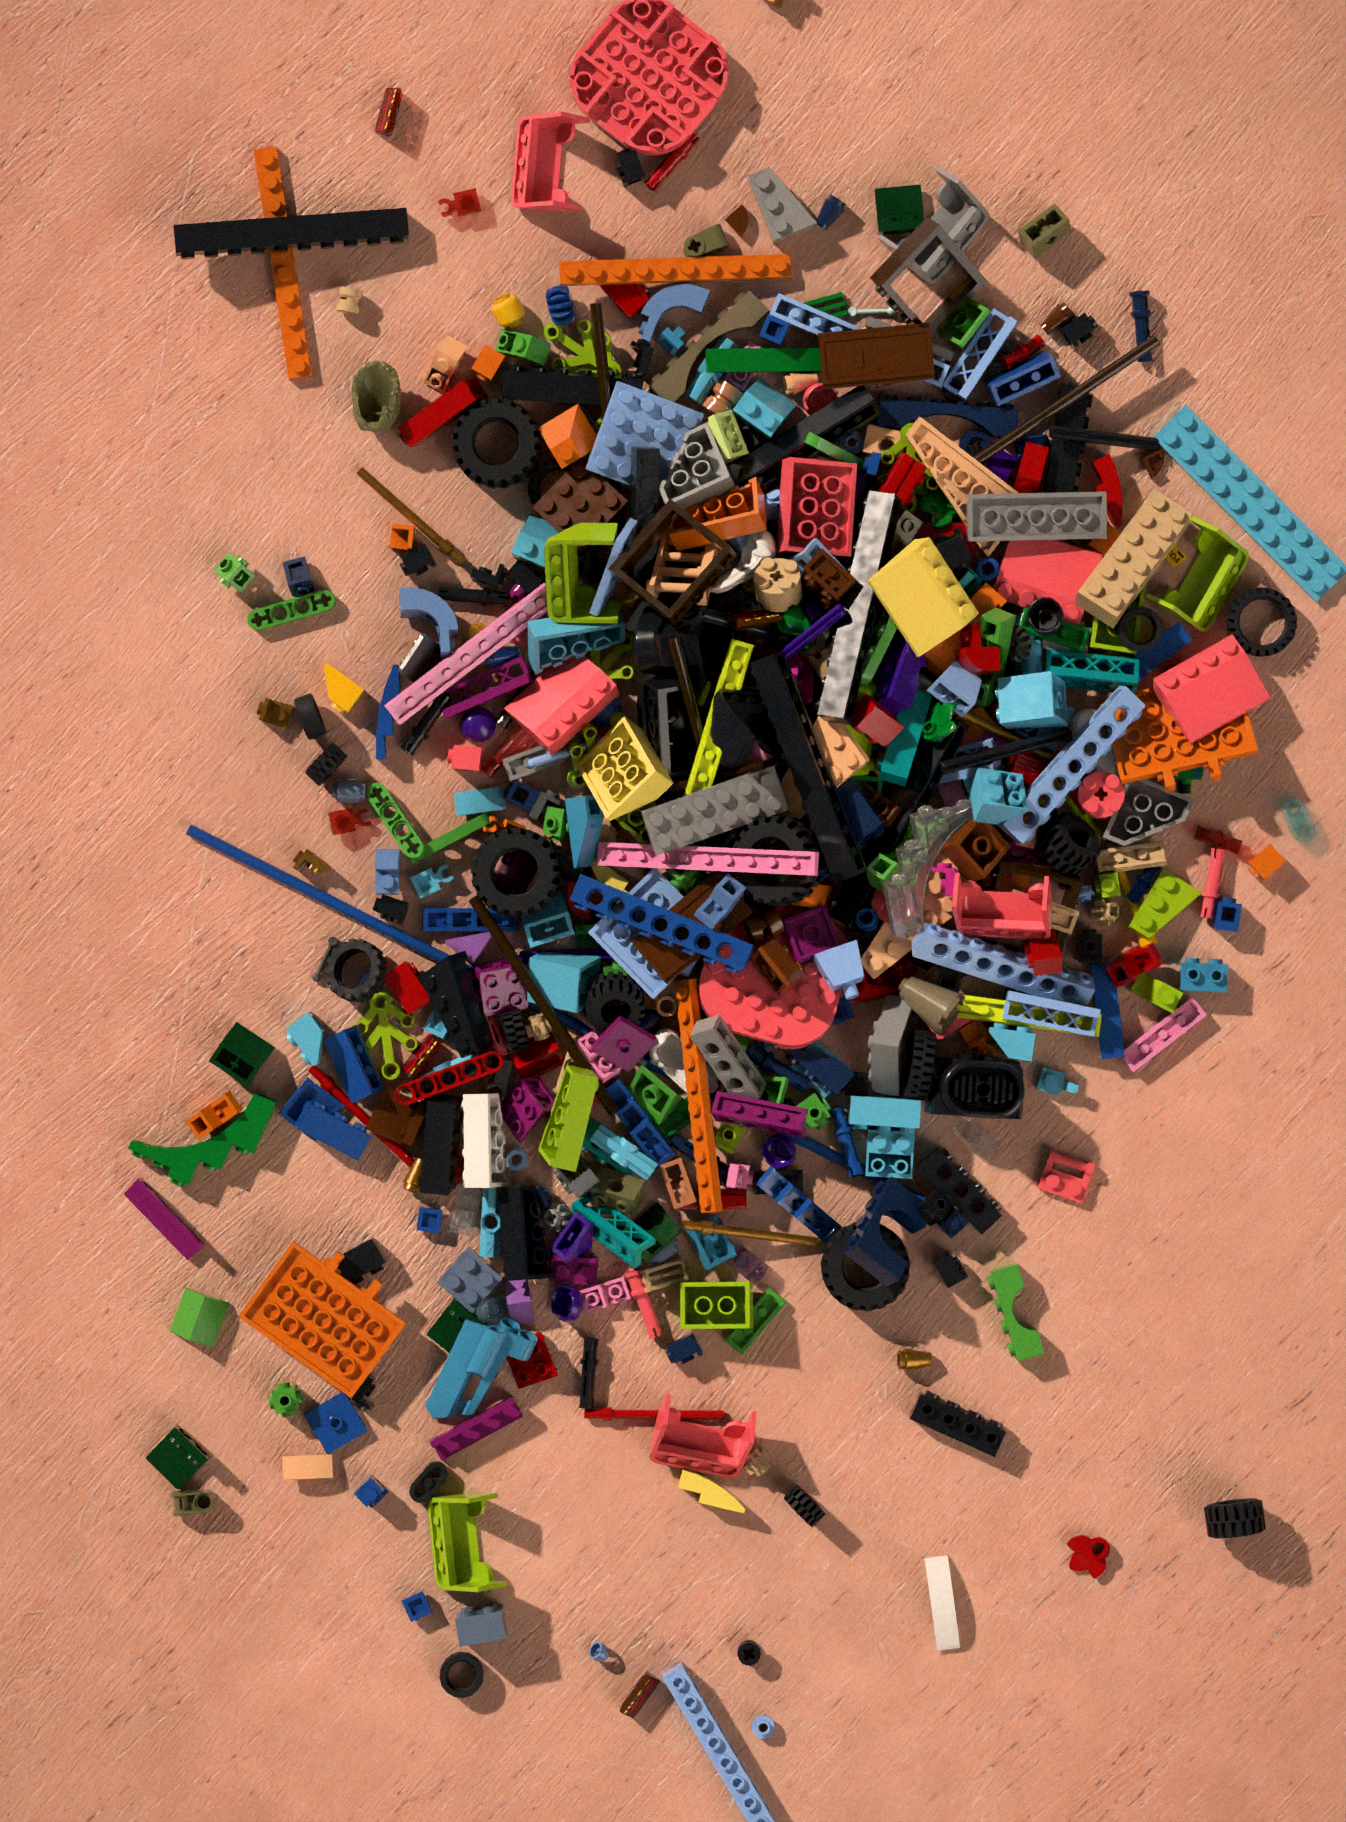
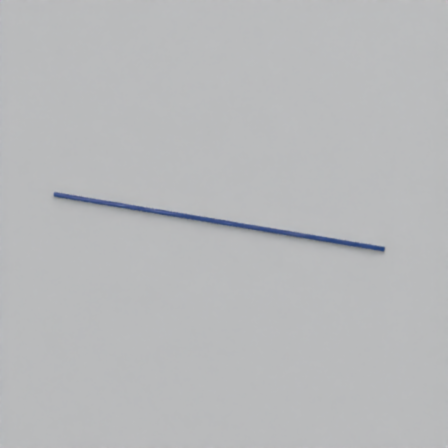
M192 824L187 830L186 835L437 962L450 956ZM467 964L468 971L472 970V966ZM473 975L474 979L472 980L479 983V980ZM528 1002L529 1009L539 1014L542 1013L535 1003ZM553 1008L565 1027L583 1036L593 1031L583 1022ZM645 1054L642 1057L648 1062L645 1067L673 1081L661 1068L656 1067L650 1062V1056ZM715 1090L714 1093H709L710 1100L713 1102L715 1100L717 1090ZM787 1135L794 1143L847 1169L843 1154L808 1136L800 1138ZM860 1163L864 1173L860 1175L861 1177L875 1184L881 1180L885 1181L888 1179V1177L865 1176L866 1166ZM906 1187L922 1201L926 1198V1196Z

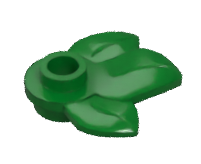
M940 487L935 490L928 488L929 496L922 498L917 504V508L932 515V528L947 526L957 513L948 504L949 501Z
M937 702L929 709L926 715V723L922 729V737L926 741L936 742L941 737H947L957 728V725L951 721L957 704L949 702L941 705Z

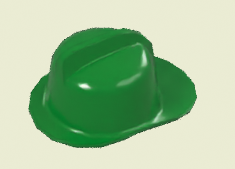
M800 602L796 606L793 604L788 607L787 611L776 612L782 615L783 618L775 623L781 634L795 636L796 638L810 627L801 609ZM812 642L805 646L804 649H809Z

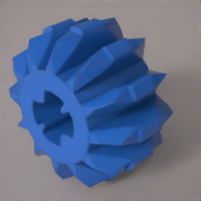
M558 285L547 289L546 302L552 322L556 326H563L575 321V308L568 287Z

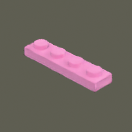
M1193 997L1189 998L1176 1008L1173 1014L1167 1015L1124 1049L1125 1058L1122 1059L1132 1072L1136 1071L1203 1019L1206 1013Z

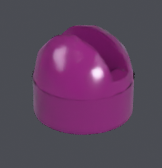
M515 583L509 591V598L511 599L516 595L517 598L514 603H518L528 593Z

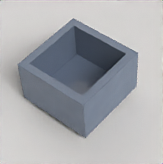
M468 1246L437 1283L473 1313L504 1276Z
M489 1603L483 1605L484 1608L475 1610L474 1606L461 1608V1612L457 1613L455 1618L459 1646L506 1639L507 1626L503 1605L498 1606L497 1603Z

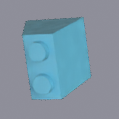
M759 377L733 408V414L735 418L769 442L779 431L797 404Z
M530 514L519 532L511 554L514 558L545 570V543L548 538L558 534V532L546 520Z
M1052 671L998 678L995 695L997 700H999V708L996 710V716L1002 726L1007 729L1068 727L1065 681Z
M539 952L530 957L527 970L552 1008L578 1013L586 1008V993L588 986L592 985L591 981L594 978L599 979L601 957ZM527 991V1002L535 1003Z

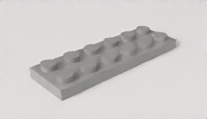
M1107 492L966 494L968 542L1107 539Z
M771 765L640 810L654 854L657 856L789 809L775 766Z

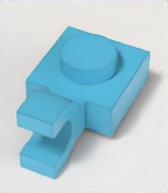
M1043 1067L1037 1089L1059 1096L1061 1089L1077 1094L1079 1085L1064 1081L1065 1073Z

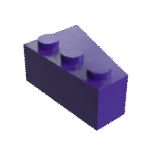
M902 634L892 638L879 664L875 700L894 715L912 707L920 683L917 677L921 667L925 668L927 663L924 659L926 653L917 657Z

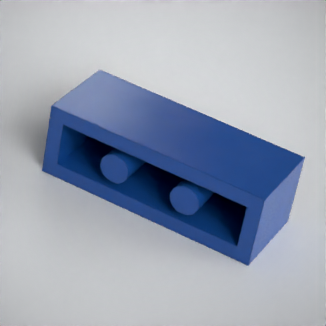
M1044 351L1025 362L1023 361L1013 366L1010 370H1003L984 379L983 382L991 401L1000 406L1060 378L1061 375L1053 356Z
M357 1025L323 1039L351 1103L385 1089Z
M315 1100L314 1104L307 1101L295 1123V1127L358 1161L371 1138V1135L366 1132V1126L358 1122L354 1125L347 1122L348 1117L337 1111L334 1114L326 1110L328 1107Z

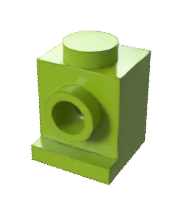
M1117 872L1092 876L1096 899L1121 895Z
M721 1122L714 1137L715 1146L733 1154L744 1128L739 1125ZM727 1130H731L734 1134L731 1139H727L724 1136Z

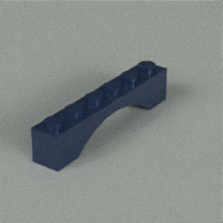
M884 395V399L879 398L878 402L881 415L877 417V426L901 430L904 425L916 421L918 417L926 418L948 415L976 424L992 438H1001L1017 427L1019 409H1014V405L1002 404L1000 408L990 407L991 403L977 402L976 406L967 405V401L954 400L953 404H946L943 399H930V402H921L919 397H907V400H898V396Z
M769 1043L777 1051L780 1049L778 1045ZM782 1049L787 1053L785 1058L794 1066L798 1063L803 1067L802 1073L811 1081L816 1079L822 1085L819 1088L829 1097L833 1094L837 1098L855 1078V1074L838 1059L815 1056L801 1049Z

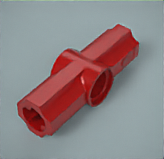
M693 1189L697 1202L677 1210H701L699 1190ZM720 1189L723 1209H747V1189Z

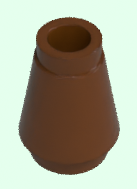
M1063 302L1055 306L1040 326L1050 335L1071 323L1075 315Z

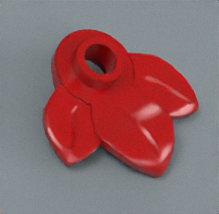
M1078 1535L1067 1542L1068 1547L1074 1551L1069 1563L1070 1570L1084 1571L1088 1569L1094 1579L1104 1572L1106 1568L1105 1558L1110 1553V1545L1106 1539L1102 1537L1091 1539L1086 1535ZM1097 1544L1103 1547L1099 1553L1094 1551V1547Z

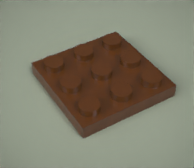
M582 458L578 459L532 507L558 533L578 523H612L630 504L601 475L586 470L587 462ZM590 545L577 546V550L582 554Z

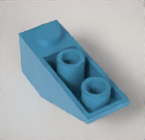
M593 795L565 799L573 866L574 868L593 866L604 814Z

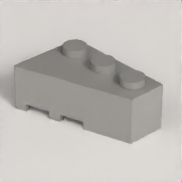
M770 167L748 175L749 185L773 244L817 227V222Z

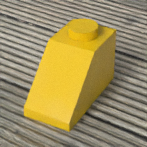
M326 662L324 671L328 697L333 701L331 706L341 714L344 710L350 713L365 690Z

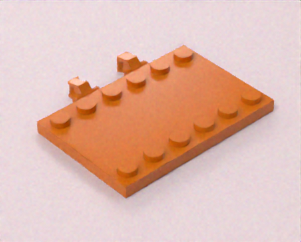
M1153 688L1135 692V695L1146 705L1141 710L1143 713L1138 720L1131 722L1126 727L1127 732L1120 739L1116 738L1111 744L1121 785L1157 777L1158 782H1164L1166 793L1176 791L1174 776H1178L1180 771L1202 767L1203 770L1209 769L1213 783L1221 781L1220 768L1224 767L1225 761L1258 754V747L1248 712L1190 744L1154 694ZM1108 698L1100 699L1099 705L1101 706ZM1120 708L1115 712L1117 720H1120L1122 717Z
M293 1240L238 1317L352 1398L407 1322L378 1302L381 1296L377 1292L383 1285L380 1280L375 1278L368 1289L363 1286L360 1289L340 1274L341 1270L337 1267L345 1258V1255L340 1251H337L331 1260L325 1257L321 1261Z

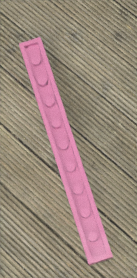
M579 577V584H584ZM546 581L384 705L399 725L404 723L526 629L528 621L537 620L548 612Z
M598 842L597 865L818 876L819 852L683 846L656 856L651 844Z

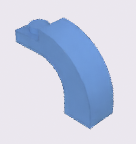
M676 284L657 292L649 299L641 312V316L648 319V322L643 321L638 334L642 335L641 340L651 343L659 320L672 309L683 308L702 315L710 290L692 284Z
M400 588V618H421L430 622L438 632L440 660H444L450 655V652H454V638L458 637V623L454 612L441 597L430 591L419 588Z

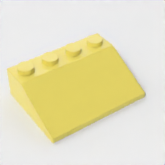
M930 537L914 539L867 581L917 657H920L962 629L979 614Z
M623 717L576 763L608 821L657 800L673 784L642 728L626 717Z

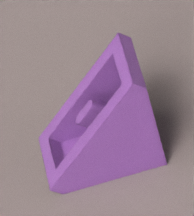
M489 932L448 939L445 940V943L457 953L466 951L468 960L474 963L492 936Z
M528 1280L505 1281L510 1318L519 1323V1325L534 1323L535 1317Z

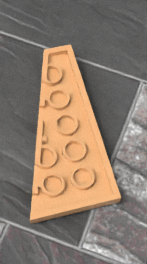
M918 417L906 433V438L966 527V494L1018 493L923 418ZM976 541L986 557H989L1000 543V541Z
M818 716L813 729L837 789L870 759L844 724L824 721ZM788 768L780 785L789 810L773 816H792L799 821L807 812L802 806V798L799 790L794 785L792 772ZM778 838L773 839L769 844L774 843Z
M940 838L937 839L910 881L918 892L919 907L916 914L909 921L896 923L897 925L884 922L861 957L863 968L873 980L912 950L911 943L922 921L941 926L954 916L952 910L953 897L945 896V891H941V877H946V873L932 872V867H937V863H952L940 850L944 845ZM957 868V873H960L961 881H967L968 879Z

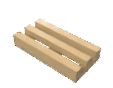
M684 1258L639 1270L640 1274L643 1275L642 1282L645 1283V1292L689 1281ZM680 1264L678 1269L649 1277L648 1273ZM682 1273L683 1277L651 1286V1281Z

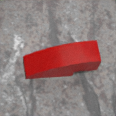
M1107 454L1091 464L1101 482L1100 485L1094 488V491L1107 492V516L1114 529H1118L1121 527L1122 521L1121 486L1110 454Z

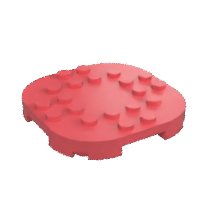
M625 0L619 3L609 12L607 19L585 46L578 50L570 69L571 92L579 109L626 148L632 151L635 150L636 153L650 156L670 153L681 147L721 100L728 83L727 57L721 44L712 34H707L667 0Z
M747 904L753 913L759 915V909ZM789 905L774 906L781 920L807 911ZM742 922L728 933L730 936L752 944ZM832 922L840 944H846L844 935ZM785 931L773 938L767 936L766 941L755 946L751 956L752 958L758 948L776 938L779 943L785 944L789 950L788 955L793 961L795 960ZM729 945L723 946L720 951L721 956L729 958L732 955V948ZM751 958L745 972L739 970L738 974L724 969L726 964L717 961L716 965L704 961L698 985V997L701 1008H703L708 1018L720 1014L732 1033L778 1045V1048L799 1049L819 1040L830 1028L836 1014L842 989L833 992L829 989L813 959L800 963L804 970V977L781 996L777 995L752 963Z

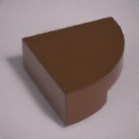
M743 204L725 219L740 238L745 233L748 225V214Z
M1162 447L1141 457L1150 479L1155 477L1163 466L1164 451Z

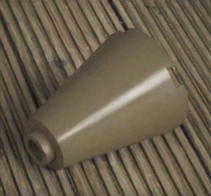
M912 976L909 979L904 978L898 988L901 991L899 996L940 1036L942 1032L945 1033L959 1014L957 1011L958 1004L963 1006L965 1002V996L961 993Z

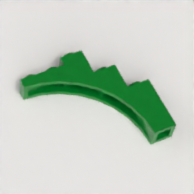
M257 1092L254 1093L246 1109L233 1124L220 1134L204 1142L189 1146L163 1147L150 1145L134 1139L131 1141L128 1149L133 1151L131 1155L144 1160L147 1157L154 1160L153 1165L159 1168L166 1169L167 1166L170 1167L167 1177L172 1178L170 1182L179 1187H183L184 1184L188 1186L192 1182L200 1161L204 1162L203 1167L216 1171L217 1168L223 1169L233 1145L237 1146L235 1150L242 1154L255 1153L277 1105V1101Z

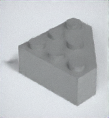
M708 423L685 433L682 439L683 444L679 452H676L669 466L670 471L666 479L662 480L659 490L665 504L671 499L685 509L694 504L700 506L714 495L718 498L730 492V488L736 486Z
M1147 779L1123 784L1124 802L1121 808L1109 817L1101 838L1120 846H1126L1184 822L1194 799L1176 791L1166 793L1164 786Z
M887 994L885 1002L881 1003L879 1007V1019L874 1021V1034L870 1035L868 1039V1049H871L868 1057V1065L871 1066L868 1081L872 1082V1092L899 1096L905 1080L906 1057L909 1054L911 1041L909 1037L915 1012L900 996Z

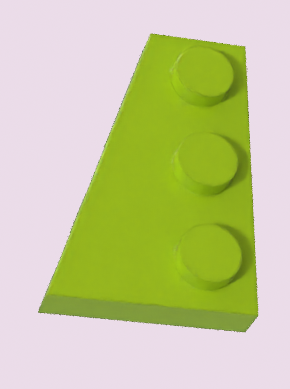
M1162 869L1129 924L1128 929L1148 940L1201 895L1202 892Z

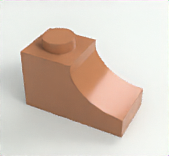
M683 1158L659 1165L674 1209L697 1202Z

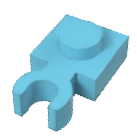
M448 865L441 866L435 874L432 868L410 878L420 899L440 890L439 882H451L454 879V876L445 878L442 875L443 870L449 868Z

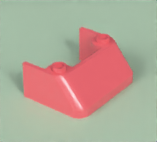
M566 112L525 115L519 120L511 192L513 207L558 213L582 211V206L569 204L570 200L566 190L558 188L562 144L569 143L574 138L576 124L590 123V118Z
M955 872L952 910L957 931L966 936L1049 938L1051 936L1052 889L1049 876H1044V884L1037 883L1030 887L1028 893L982 891L981 886L977 885L975 881L967 880L962 882L960 873Z
M666 1393L657 1414L650 1447V1460L657 1464L726 1478L738 1476L754 1444L757 1412H751L747 1423L734 1420L726 1424L724 1429L680 1421L681 1413L674 1407H670L671 1394Z

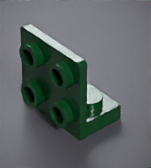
M921 185L875 189L879 236L880 234L911 233L923 222Z
M658 1202L634 1222L656 1239L655 1245L646 1249L641 1254V1258L647 1263L681 1233L679 1227ZM616 1226L620 1231H630L626 1226ZM632 1238L638 1245L645 1241L641 1238Z
M454 1298L427 1332V1336L450 1353L466 1319L482 1325H490L474 1312L471 1313Z
M177 1424L146 1456V1460L176 1489H180L211 1456Z

